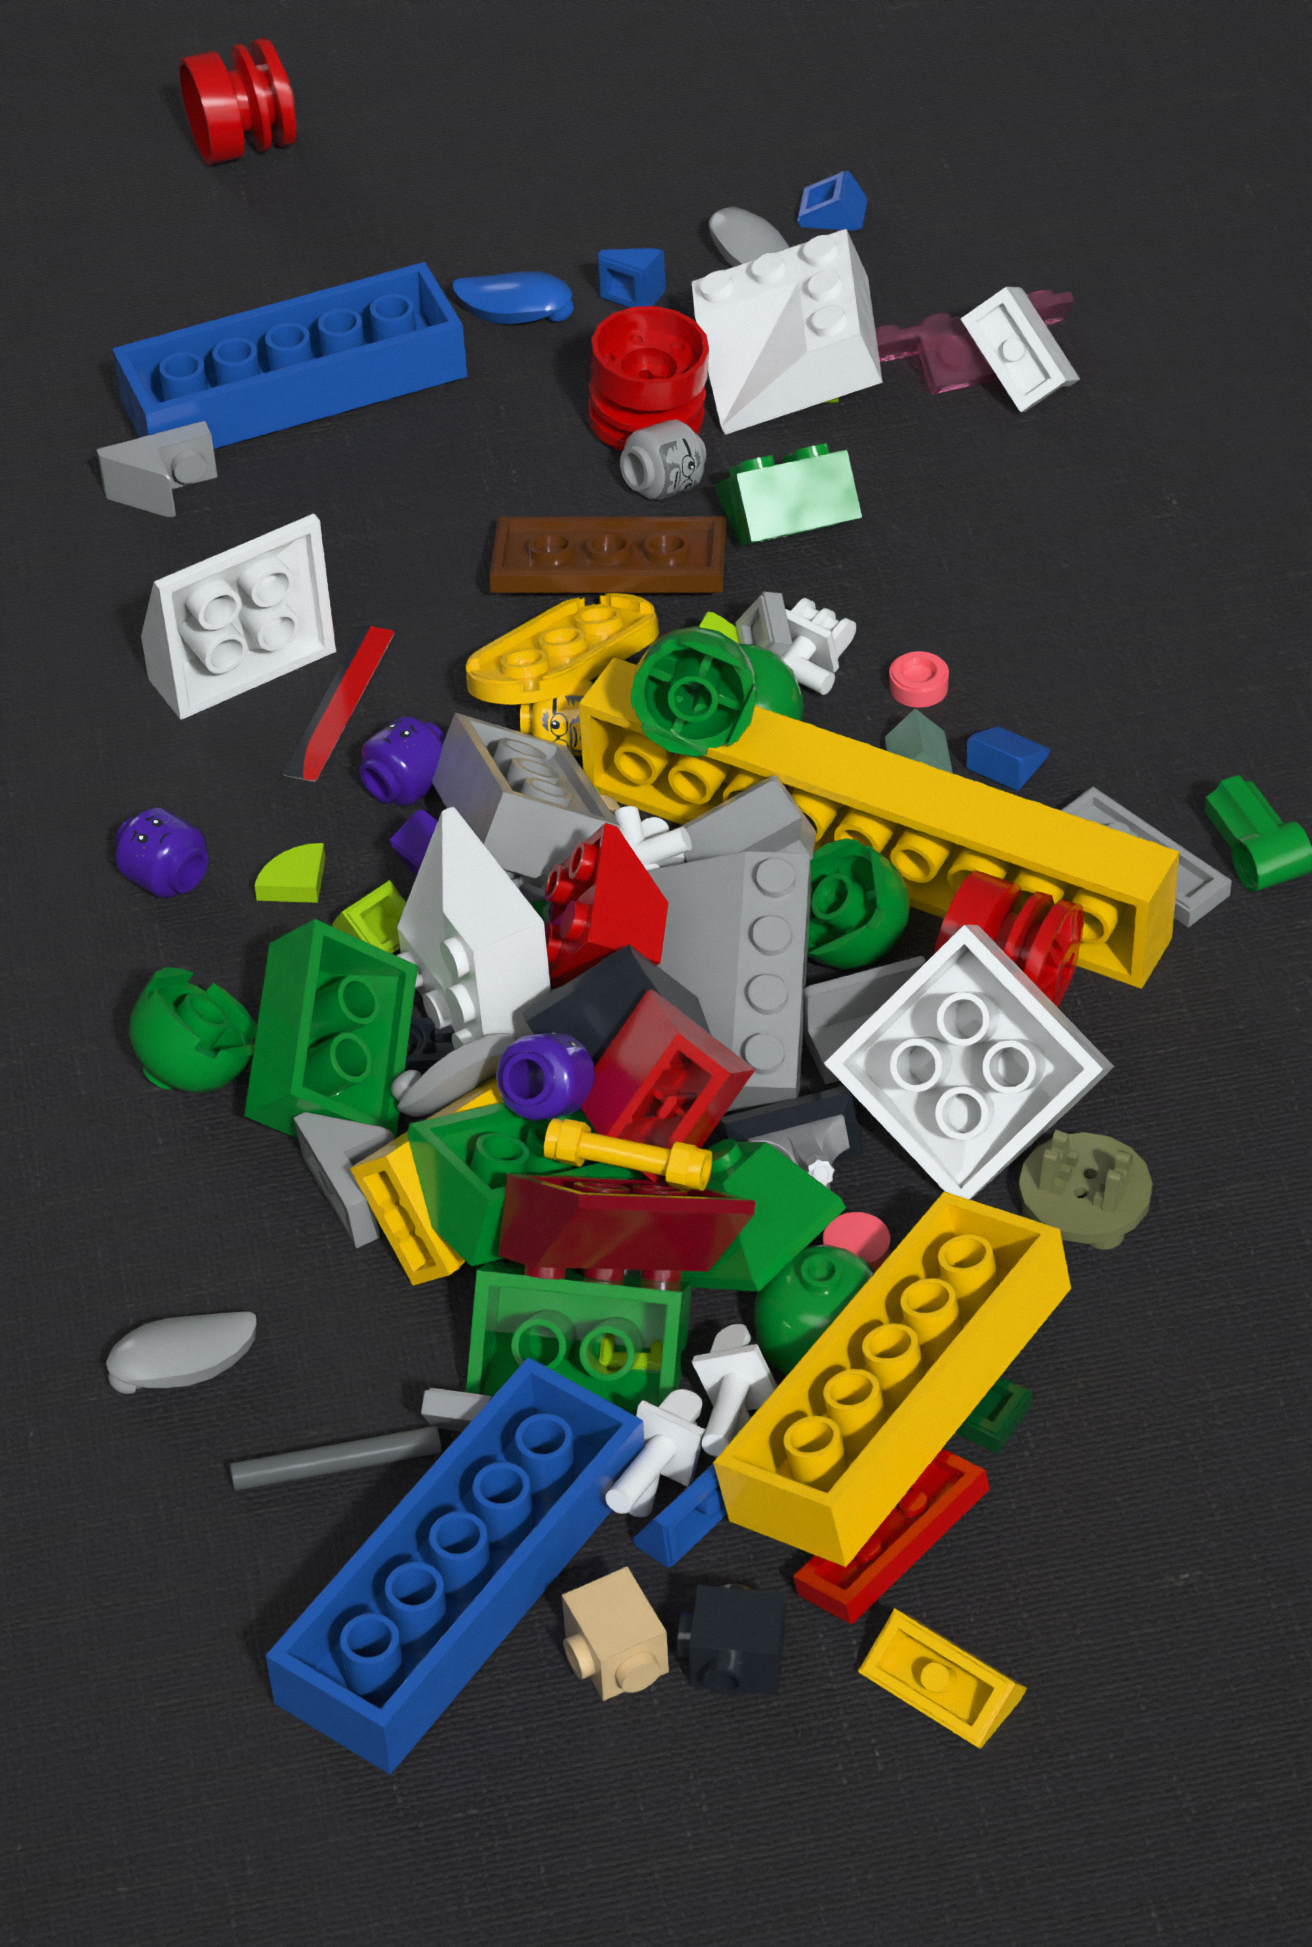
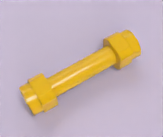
M552 1119L544 1141V1155L548 1159L558 1160L561 1163L581 1167L586 1159L666 1176V1182L670 1186L687 1190L703 1191L709 1181L712 1168V1152L710 1150L697 1148L695 1145L675 1142L672 1149L595 1134L591 1133V1128L586 1123L570 1119Z

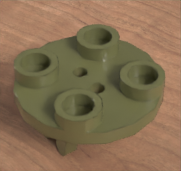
M1056 1130L1053 1138L1037 1146L1023 1163L1018 1192L1022 1202L1023 1217L1059 1228L1062 1240L1090 1244L1096 1249L1106 1250L1120 1245L1124 1240V1235L1135 1229L1148 1213L1153 1183L1147 1164L1130 1146L1110 1136L1086 1132L1068 1134Z

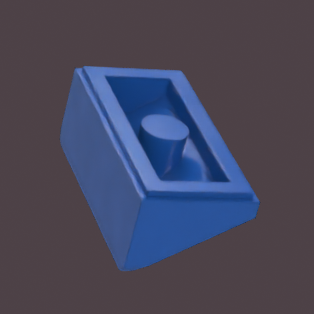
M714 1463L633 1538V1543L637 1548L667 1568L676 1564L727 1515Z

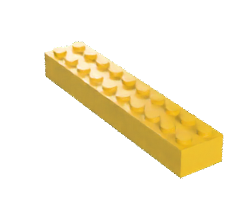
M615 657L579 702L583 771L593 786L600 789V795L614 798L616 802L637 807L644 812L684 825L766 778L775 775L781 780L815 829L814 852L827 843L845 838L854 839L863 845L873 847L901 872L910 898V906L945 918L954 895L965 878L974 870L1020 884L1022 908L1036 891L1052 895L1054 905L1060 899L1080 904L1084 912V928L1077 966L1140 989L1145 985L1172 939L1180 851L987 786L981 782L929 766L926 763L891 753L868 743L859 742L812 724L763 709L757 705L754 707L751 724L739 740L732 745L726 747L725 743L718 748H708L707 755L694 757L669 752L647 737L641 729L642 722L636 715L635 707L634 709L632 708L630 696L637 665Z

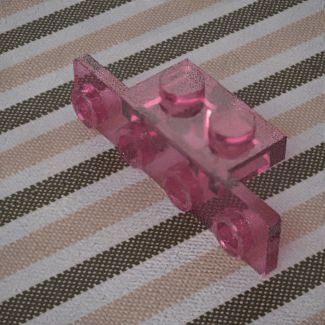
M1041 290L1027 296L1045 325L1064 320L1074 304L1071 292L1054 295L1052 290ZM939 313L923 319L918 326L899 330L898 325H886L875 329L880 363L919 354L931 395L999 379L962 322L961 318L965 315L951 318L949 313Z

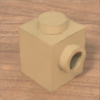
M628 1567L562 1595L565 1635L567 1637L563 1640V1645L568 1661L580 1680L590 1677L603 1701L623 1692L632 1693L643 1690L650 1686L659 1676L669 1672L667 1632Z

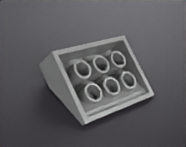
M743 851L648 870V873L669 903L661 963L657 966L698 997L711 1035L756 1069L723 1117L798 1098L800 1093L804 989L806 988L811 905L810 853Z

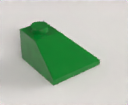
M726 1139L707 1149L712 1152V1168L706 1187L755 1200V1212L709 1272L682 1271L681 1281L692 1282L693 1288L759 1292L839 1216L846 1207L838 1195L769 1143Z

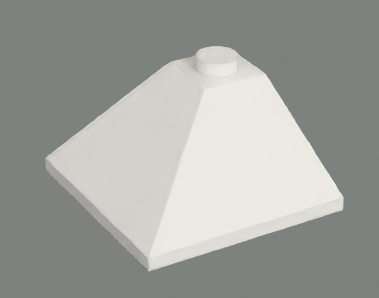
M311 514L153 582L141 634L149 681L180 720L336 652L320 520L315 514Z

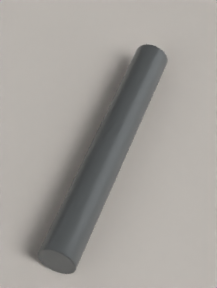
M437 1426L230 1463L234 1490L238 1491L440 1454L442 1450Z

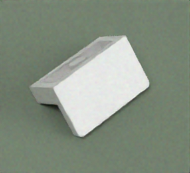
M1005 287L961 318L1020 412H1026L1059 388L1071 386L1079 380L1077 373L1022 288Z

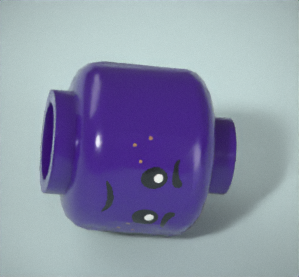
M402 716L393 720L363 745L361 751L362 764L359 768L363 784L382 803L389 804L392 802L401 806L416 803L435 788L432 779L446 736L439 727L431 722L424 723L417 718Z
M157 807L147 809L137 816L127 819L117 833L115 856L118 870L128 880L156 897L171 898L180 893H187L194 889L205 875L209 862L208 854L206 853L205 836L197 827L167 809Z
M556 1031L522 1036L511 1043L499 1059L496 1079L498 1092L509 1109L520 1117L540 1121L569 1116L580 1109L592 1089L595 1071L593 1060L586 1047L573 1036Z

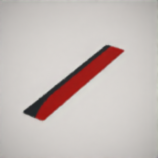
M369 625L361 627L283 772L285 776L308 781H316L388 647L394 635L393 630Z

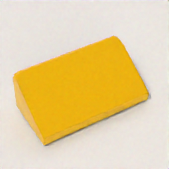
M897 1609L893 1610L858 1670L860 1674L980 1749L1020 1702L1027 1690V1687L914 1617Z

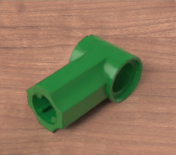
M1240 775L1222 780L1214 792L1206 796L1205 813L1232 849L1234 868L1242 885L1249 892L1254 893L1312 872V846L1304 829L1295 821L1283 823L1252 781H1244Z

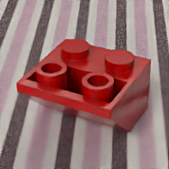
M604 823L585 842L580 841L575 847L574 852L561 865L556 864L547 879L545 900L551 902L549 922L544 925L550 986L553 989L564 986L599 964L604 957L618 952L629 944L654 964L658 965L661 963L669 903L619 828Z
M651 989L647 990L594 1067V1083L590 1094L581 1105V1109L597 1134L667 1149H672L675 1142L695 1145L697 1148H701L756 1069ZM640 1171L654 1183L666 1180V1176Z

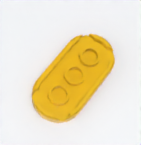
M609 593L600 596V604L585 606V598L580 599V597L562 602L473 653L466 663L467 689L477 699L495 704H530L560 697L574 684L586 679L591 680L600 675L614 657L625 660L654 642L659 635L658 618L654 606L644 598L620 593Z

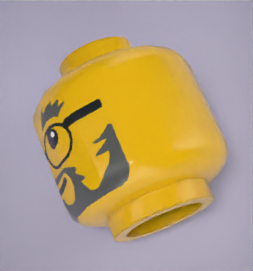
M586 679L574 684L560 697L537 703L521 704V732L565 745L573 756H582L579 702L593 683Z

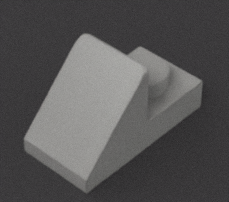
M205 421L97 449L106 498L165 517H176L172 489L217 477L212 436Z
M307 1112L293 1117L303 1159L354 1246L359 1248L379 1239L380 1234L376 1216L350 1168L394 1140L393 1133L383 1127Z

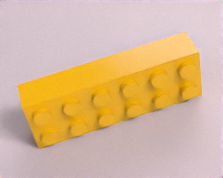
M944 1191L713 1462L729 1521L847 1567L1071 1290L1060 1229Z

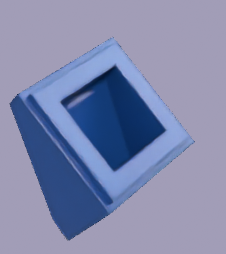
M849 170L843 171L804 188L797 222L801 227L859 230L863 227L867 197Z
M655 248L601 250L598 253L599 291L601 298L631 308L653 306L664 294L666 284L663 250Z
M997 726L975 733L968 739L966 768L1019 791L1047 759L1050 749Z

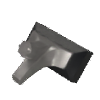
M845 1086L725 1116L719 1121L723 1140L767 1142L828 1189H830V1182L833 1180V1162L863 1154L852 1094Z

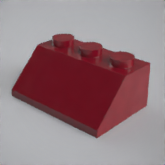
M507 1174L499 1256L525 1264L524 1275L541 1279H565L566 1268H582L584 1277L598 1280L622 1281L624 1279V1270H641L640 1277L645 1279L681 1281L682 1271L709 1272L753 1217L756 1201L707 1187L703 1191L673 1187L666 1180L654 1183L651 1179Z

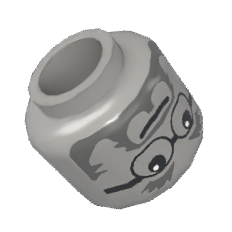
M679 420L663 421L638 429L628 437L620 457L621 472L628 486L649 500L665 499L689 491L700 483L706 461V448L702 439L687 424Z

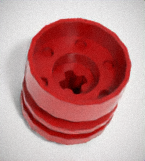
M266 37L252 41L250 44V54L243 44L233 45L230 51V71L227 70L221 57L214 50L183 57L179 61V81L186 115L198 151L208 166L242 158L244 155L245 132L248 133L252 143L260 153L269 151L272 138L280 148L293 145L296 141L295 105L290 81L276 49Z
M657 306L631 307L612 313L598 324L591 340L590 369L592 379L589 384L588 415L590 427L603 442L619 451H624L626 441L634 431L667 420H679L687 424L695 434L699 435L704 423V403L706 401L704 384L708 375L709 345L707 334L697 322L675 310Z
M974 870L965 878L954 895L943 920L934 954L964 925H979L1058 1008L1077 966L1084 928L1082 905L1060 899L1054 905L1052 895L1036 891L1022 908L1020 884Z

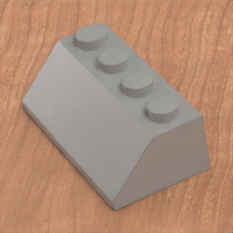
M459 713L454 714L442 746L432 783L446 808L455 807L510 879L514 878L515 873L538 878L551 871L556 864L561 865L574 852L575 847L580 841L585 842L604 823L617 826L620 829V824L567 746Z

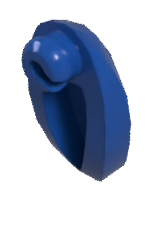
M521 271L458 278L453 282V290L463 308L478 318L493 323L518 324L545 317L553 322H562L568 319L574 310V304L571 300L572 291L568 285L559 278L540 271Z

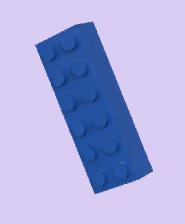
M425 262L112 348L120 400L139 438L205 421L212 436L213 449L230 446L243 440L275 431L286 430L292 426L327 416H335L345 411L377 402L388 401L394 397L429 387H437L444 383L467 377L463 324Z
M528 1357L267 1653L265 1657L274 1704L391 1775L610 1514L612 1509L606 1502L607 1492L645 1447L643 1420Z

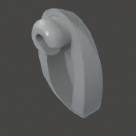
M734 206L716 211L712 214L708 223L711 237L717 249L732 267L756 260L767 253H777L790 248L781 234L767 220Z
M515 1033L491 1034L471 1041L450 1052L430 1067L423 1075L417 1070H408L402 1073L391 1086L392 1095L400 1101L398 1111L416 1118L432 1116L471 1092L497 1071L499 1059L506 1048L518 1040Z
M250 1311L166 1318L144 1324L126 1334L113 1346L106 1361L109 1371V1382L120 1393L134 1394L136 1388L183 1387L212 1379L233 1366L248 1352L255 1340L256 1315Z

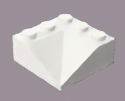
M847 229L829 235L814 237L806 243L777 253H767L756 260L724 271H715L704 278L692 281L695 319L697 324L707 334L709 345L708 373L720 424L725 435L882 383L868 276Z
M450 807L441 812L397 926L401 954L396 956L418 965L415 989L423 997L425 1010L428 1017L435 1023V1028L442 1029L449 1025L453 1027L455 1033L452 1034V1042L456 1050L471 1041L491 1034L515 1033L518 1039L522 1036L534 1035L525 1022L523 1011L545 998L551 992L544 921L455 807ZM496 1072L493 1073L487 1080L494 1077L496 1075Z
M964 925L824 1063L945 1192L970 1200L1064 1116L1114 1067L979 925Z

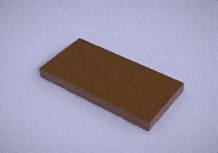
M723 516L500 517L497 522L490 569L491 593H723L726 518H723Z

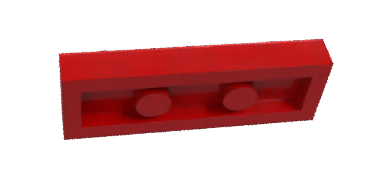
M942 1448L847 1567L815 1555L793 1576L798 1596L852 1625L990 1490L986 1470Z

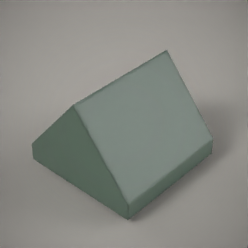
M916 708L885 736L886 751L953 773L945 731Z

